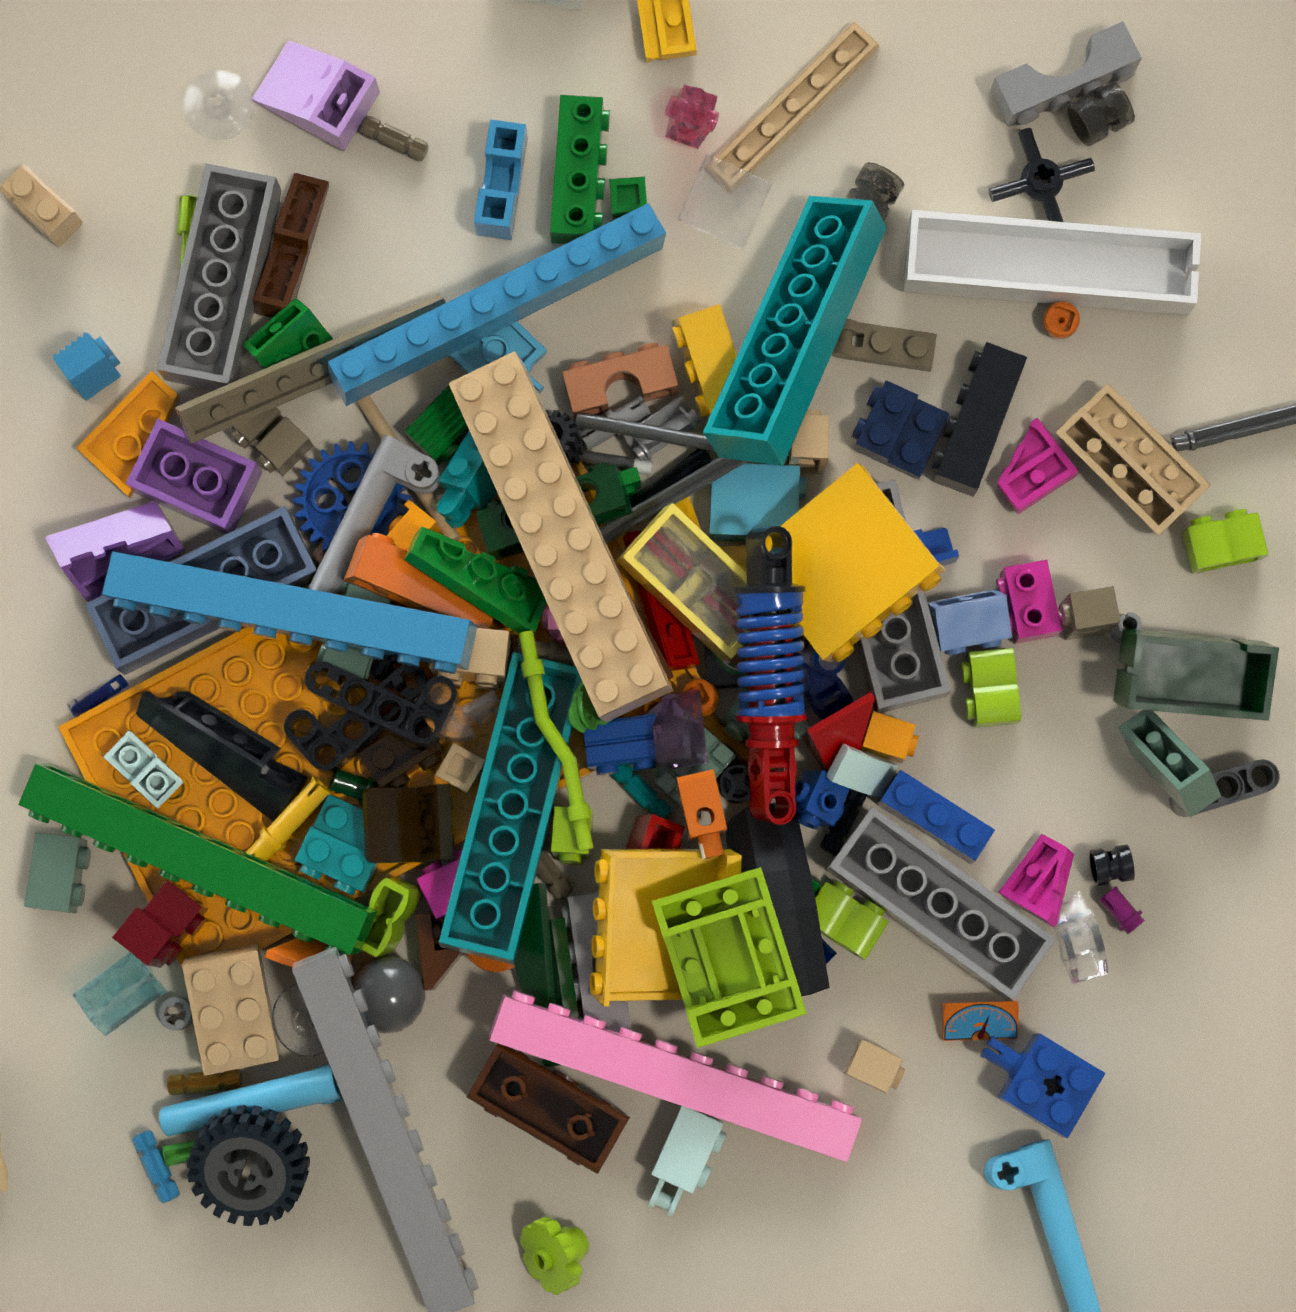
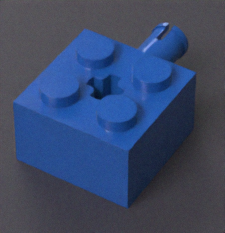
M1041 1033L1033 1034L1025 1050L1021 1053L997 1040L996 1037L991 1036L986 1045L998 1051L999 1055L988 1048H984L980 1057L987 1059L1009 1073L1008 1079L997 1098L1058 1136L1068 1139L1106 1073ZM1055 1077V1084L1058 1086L1057 1092H1049L1047 1095L1048 1087L1043 1082L1045 1079H1053Z

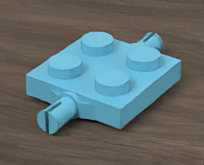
M518 321L449 355L468 374L516 351L523 361L535 389L539 393L544 390V387L530 373L533 366L547 354V349Z

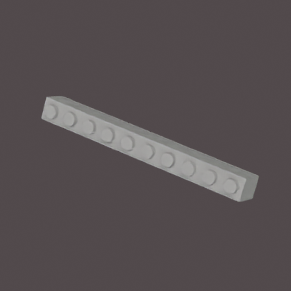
M336 946L295 962L292 972L428 1312H455L475 1304L474 1290L479 1289L472 1268L465 1269L460 1256L464 1255L465 1251L458 1233L451 1235L446 1223L451 1220L444 1198L437 1200L432 1188L438 1184L430 1163L423 1165L419 1152L424 1150L420 1136L416 1129L409 1130L405 1117L410 1116L407 1103L402 1094L396 1096L391 1082L396 1081V1077L389 1059L382 1061L377 1047L382 1046V1041L375 1024L368 1026L363 1012L368 1011V1006L361 989L354 991L349 977L354 976V971L348 955L340 956Z

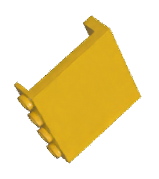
M856 463L781 525L792 537V583L805 586L802 604L803 620L798 624L803 626V635L822 660L830 663L834 660L839 663L851 655L855 650L852 645L862 637L869 639L877 634L884 627L881 623L892 613L897 616L907 610L913 603L911 598L921 590L925 593L940 583L942 580L940 575L946 570L943 565L938 563L874 482L872 475L860 463ZM767 536L765 541V545L768 551H770L772 548V539L770 536Z
M601 849L600 860H597L595 863V880L599 883V898H595L593 902V916L595 920H598L597 935H593L591 941L592 956L596 958L595 972H592L590 975V992L604 1007H610V1001L683 1000L652 901L740 874L742 855L731 849H723L724 855L702 860L700 849Z

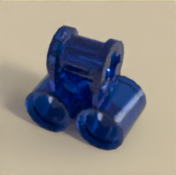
M814 650L810 656V666L804 662L798 667L804 670L806 677L802 694H806L811 708L817 718L822 721L851 704L854 700L842 680L837 676L844 668L846 659L837 663L833 670H826L820 665L819 654ZM835 696L837 697V700L833 701L827 706L824 705L826 701L832 699Z

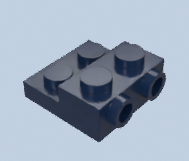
M886 380L882 388L874 387L866 404L872 408L868 419L865 420L860 417L851 437L857 440L854 451L919 480L950 413L917 399L918 394Z

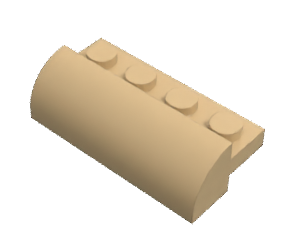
M1109 383L1099 390L1055 432L1157 536L1163 533L1211 486Z

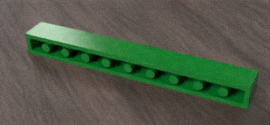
M35 763L18 805L30 810L28 816L44 823H49L51 819L62 824L60 830L66 834L81 838L84 834L95 839L93 845L97 848L114 853L115 849L127 854V861L145 868L148 864L160 869L159 875L174 882H180L181 879L193 884V891L207 897H213L214 894L226 899L225 905L234 910L246 912L247 909H250L260 914L258 920L277 928H279L280 924L292 928V935L298 939L310 943L316 939L327 944L325 950L337 946L340 956L361 952L378 912L50 764Z

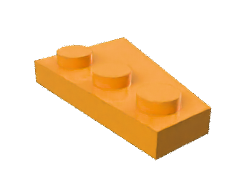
M151 370L76 449L131 499L134 492L126 485V482L157 419L168 423L179 401V395Z

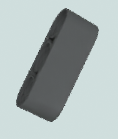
M1261 759L1213 773L1216 785L1219 779H1224L1230 783L1232 793L1229 798L1221 796L1197 814L1271 791L1277 786L1280 779L1277 766L1269 760ZM1254 768L1261 769L1265 773L1267 781L1264 787L1257 786L1253 782L1251 774ZM1170 796L1169 802L1173 812L1182 817H1189Z

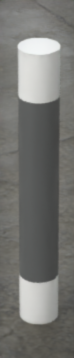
M584 450L583 455H579L583 465L615 464L621 471L637 467L638 473L651 475L653 461L643 459L640 461L638 458Z

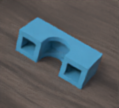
M490 119L485 149L486 166L483 187L479 188L474 217L477 236L512 240L528 142L526 124Z

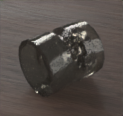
M1111 82L1093 93V98L1085 96L1067 107L1069 121L1081 142L1089 147L1107 138L1109 130L1118 132L1135 121L1130 100L1116 82Z
M867 162L864 163L855 179L857 188L850 189L845 198L873 200L885 222L890 213L888 205L895 204L905 184L891 170L876 163Z

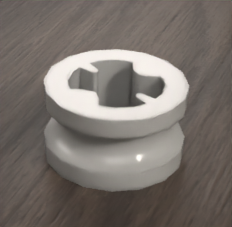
M184 997L168 998L159 1008L160 1022L170 1030L186 1029L193 1022L189 1000ZM180 1003L184 1006L181 1011H186V1016L184 1019H177L174 1024L170 1021L173 1016H168V1010L170 1007H177Z

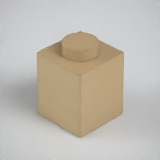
M859 1039L844 1074L877 1090L888 1093L890 1087L897 1089L905 1069L900 1067L903 1061L902 1058L863 1039Z

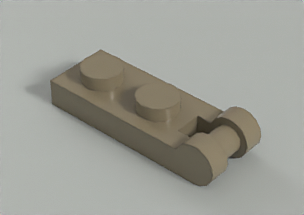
M847 319L832 355L841 359L931 372L937 334L861 323L853 319ZM853 336L863 337L862 347L852 345Z

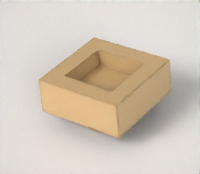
M453 743L435 776L469 794L484 767L485 760Z

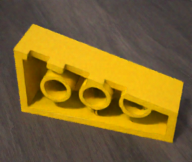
M720 304L672 320L674 324L672 331L678 348L683 349L686 358L684 367L690 383H695L699 396L695 397L699 413L702 418L707 416V419H709L737 357Z

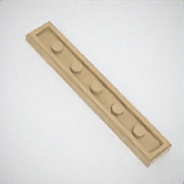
M853 22L706 166V171L732 194L879 49V44L856 22Z

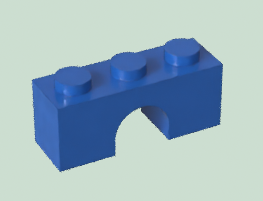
M899 770L877 804L903 822L913 824L935 837L941 846L969 864L977 860L995 831L989 825L902 770Z

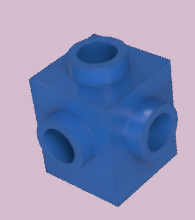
M803 770L799 781L795 783V815L798 816L797 821L803 826L815 830L819 826H834L843 814L844 802L850 788L832 782L826 777L827 772L824 770Z

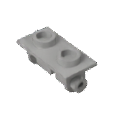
M681 395L640 423L688 432L691 429H697L696 424L701 420L697 413L690 409L684 396ZM623 435L634 457L640 461L645 458L650 460L652 455L669 445V443Z

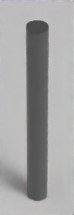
M578 412L576 417L577 427L715 452L705 435L580 412Z

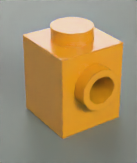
M873 711L860 750L868 751L902 764L906 755L910 757L914 755L919 736L913 734L916 725Z

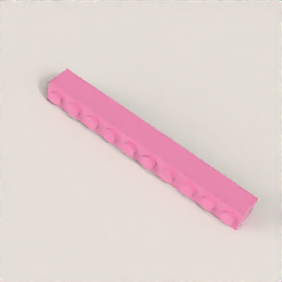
M514 990L512 996L506 994L502 996L489 1034L490 1041L845 1162L849 1160L862 1118L853 1114L854 1107L837 1100H833L831 1106L818 1102L819 1095L802 1088H798L796 1094L783 1090L784 1083L767 1076H762L761 1082L748 1078L749 1071L728 1063L726 1069L711 1065L713 1058L692 1051L691 1056L687 1057L676 1053L678 1046L659 1039H656L655 1045L640 1041L641 1033L621 1027L619 1033L605 1029L607 1022L589 1015H585L583 1021L570 1017V1009L554 1003H549L548 1009L533 1004L535 997Z

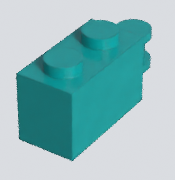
M470 430L438 480L445 489V493L437 504V511L441 516L446 517V522L451 528H459L464 525L473 510H484L485 505L492 502L497 494V490Z

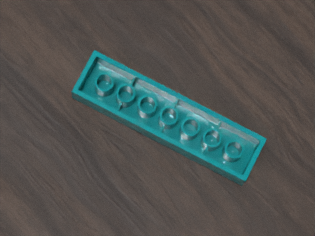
M809 196L703 430V434L720 458L779 466L784 465L887 227L873 200Z
M513 652L439 939V944L442 948L512 965L515 962L563 770L561 761L535 723L528 681L523 679L520 664L524 662L523 655ZM542 659L545 671L542 680L549 717L569 746L573 730L568 717L569 708L573 700V694L582 682V679L576 667Z

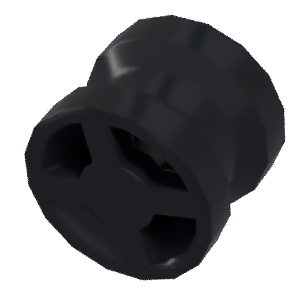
M733 765L722 773L719 781V790L726 801L733 804H741L750 799L748 767Z

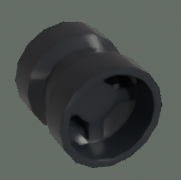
M1128 844L1115 846L1111 851H1105L1102 848L1090 850V868L1096 886L1108 885L1111 880L1116 879L1121 882L1134 880V862Z

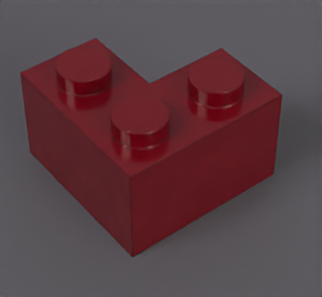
M167 879L144 909L136 907L112 938L147 966L162 968L164 964L170 966L181 954L183 948L179 945L187 935L194 936L205 924L207 919L203 915L207 912L208 908L174 881Z

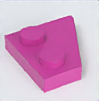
M1035 418L1031 422L1022 443L1018 445L1012 455V460L1008 467L1004 469L997 481V488L1019 515L1078 475V470L1040 420Z
M1041 834L999 893L1006 900L1054 928L1058 922L1074 854L1066 846Z

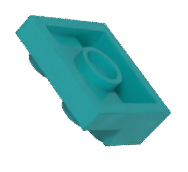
M328 795L313 827L310 826L295 858L296 862L302 864L299 871L318 880L321 879L322 874H325L336 880L333 887L354 896L356 889L366 893L379 863H369L365 858L363 809Z

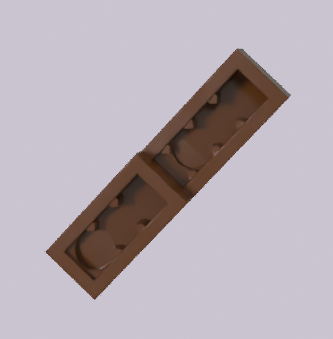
M294 173L273 232L274 242L253 298L255 314L273 318L291 301L297 298L329 189V181Z

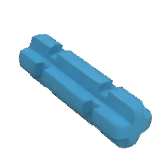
M148 1130L136 1135L132 1142L137 1153L141 1152L142 1154L140 1159L152 1185L156 1184L157 1189L155 1192L159 1201L167 1203L180 1195V1191L175 1181L171 1182L170 1177L172 1174L169 1167L165 1164L160 1148L156 1149L155 1144H157L153 1132Z

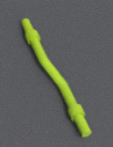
M533 631L519 633L524 662L520 664L523 679L528 681L535 723L563 765L570 806L567 807L569 822L574 823L579 851L594 849L588 819L591 818L589 803L584 801L577 759L549 717L542 680L545 671L542 659H538Z

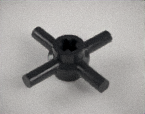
M1025 128L1019 131L1018 135L1028 164L1022 170L1020 179L989 188L990 199L992 202L1025 193L1029 198L1042 202L1048 221L1064 222L1055 196L1060 192L1064 180L1094 172V162L1092 158H1087L1059 167L1052 160L1041 157L1032 128ZM1036 176H1040L1041 180H1035ZM1042 180H1048L1047 184H1044Z

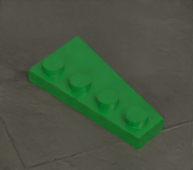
M421 527L417 531L404 557L405 561L519 634L525 631H533L535 633L547 602L537 579L528 576V570L516 565L512 568L495 562V556L483 551L480 554L472 553L466 550L465 544L425 527Z

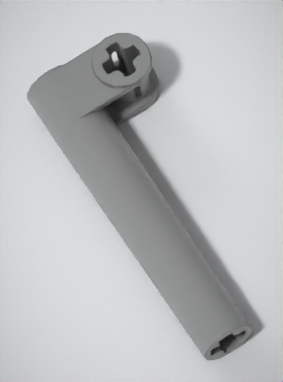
M384 435L308 589L339 594L358 540L368 534L370 535L396 483L423 495L430 494L439 487L440 472L436 462L431 457L412 449L407 444L393 437ZM428 468L431 477H423L421 481H418L416 472L423 473Z

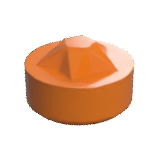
M1056 302L1050 305L1043 317L1045 331L1056 339L1069 338L1076 332L1080 323L1078 310L1068 302Z
M693 679L683 687L680 694V702L687 713L697 717H705L713 713L717 708L719 693L712 683L703 679Z

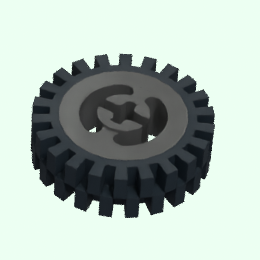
M246 1105L237 1106L234 1114L230 1108L223 1110L220 1117L215 1114L209 1119L207 1125L204 1124L189 1153L190 1157L187 1161V1168H190L187 1177L189 1183L195 1182L192 1188L195 1197L204 1194L200 1204L205 1209L214 1203L216 1207L213 1215L218 1218L221 1217L224 1210L230 1212L227 1221L229 1223L236 1224L239 1216H244L243 1226H252L255 1217L258 1218L259 1225L268 1224L271 1216L275 1221L282 1218L284 1211L288 1213L294 1207L295 1201H298L307 1180L310 1165V1156H306L308 1151L307 1143H299L302 1134L298 1128L291 1133L288 1131L292 1122L286 1117L280 1124L275 1122L278 1113L271 1109L267 1118L261 1116L262 1107L254 1106L251 1114H247ZM252 1150L257 1152V1156L249 1177L245 1181L240 1179Z

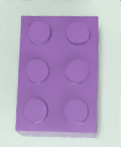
M157 419L126 485L135 494L153 502L156 501L164 507L224 534H228L236 529L263 472L256 462L207 440L201 439L191 444L184 430Z

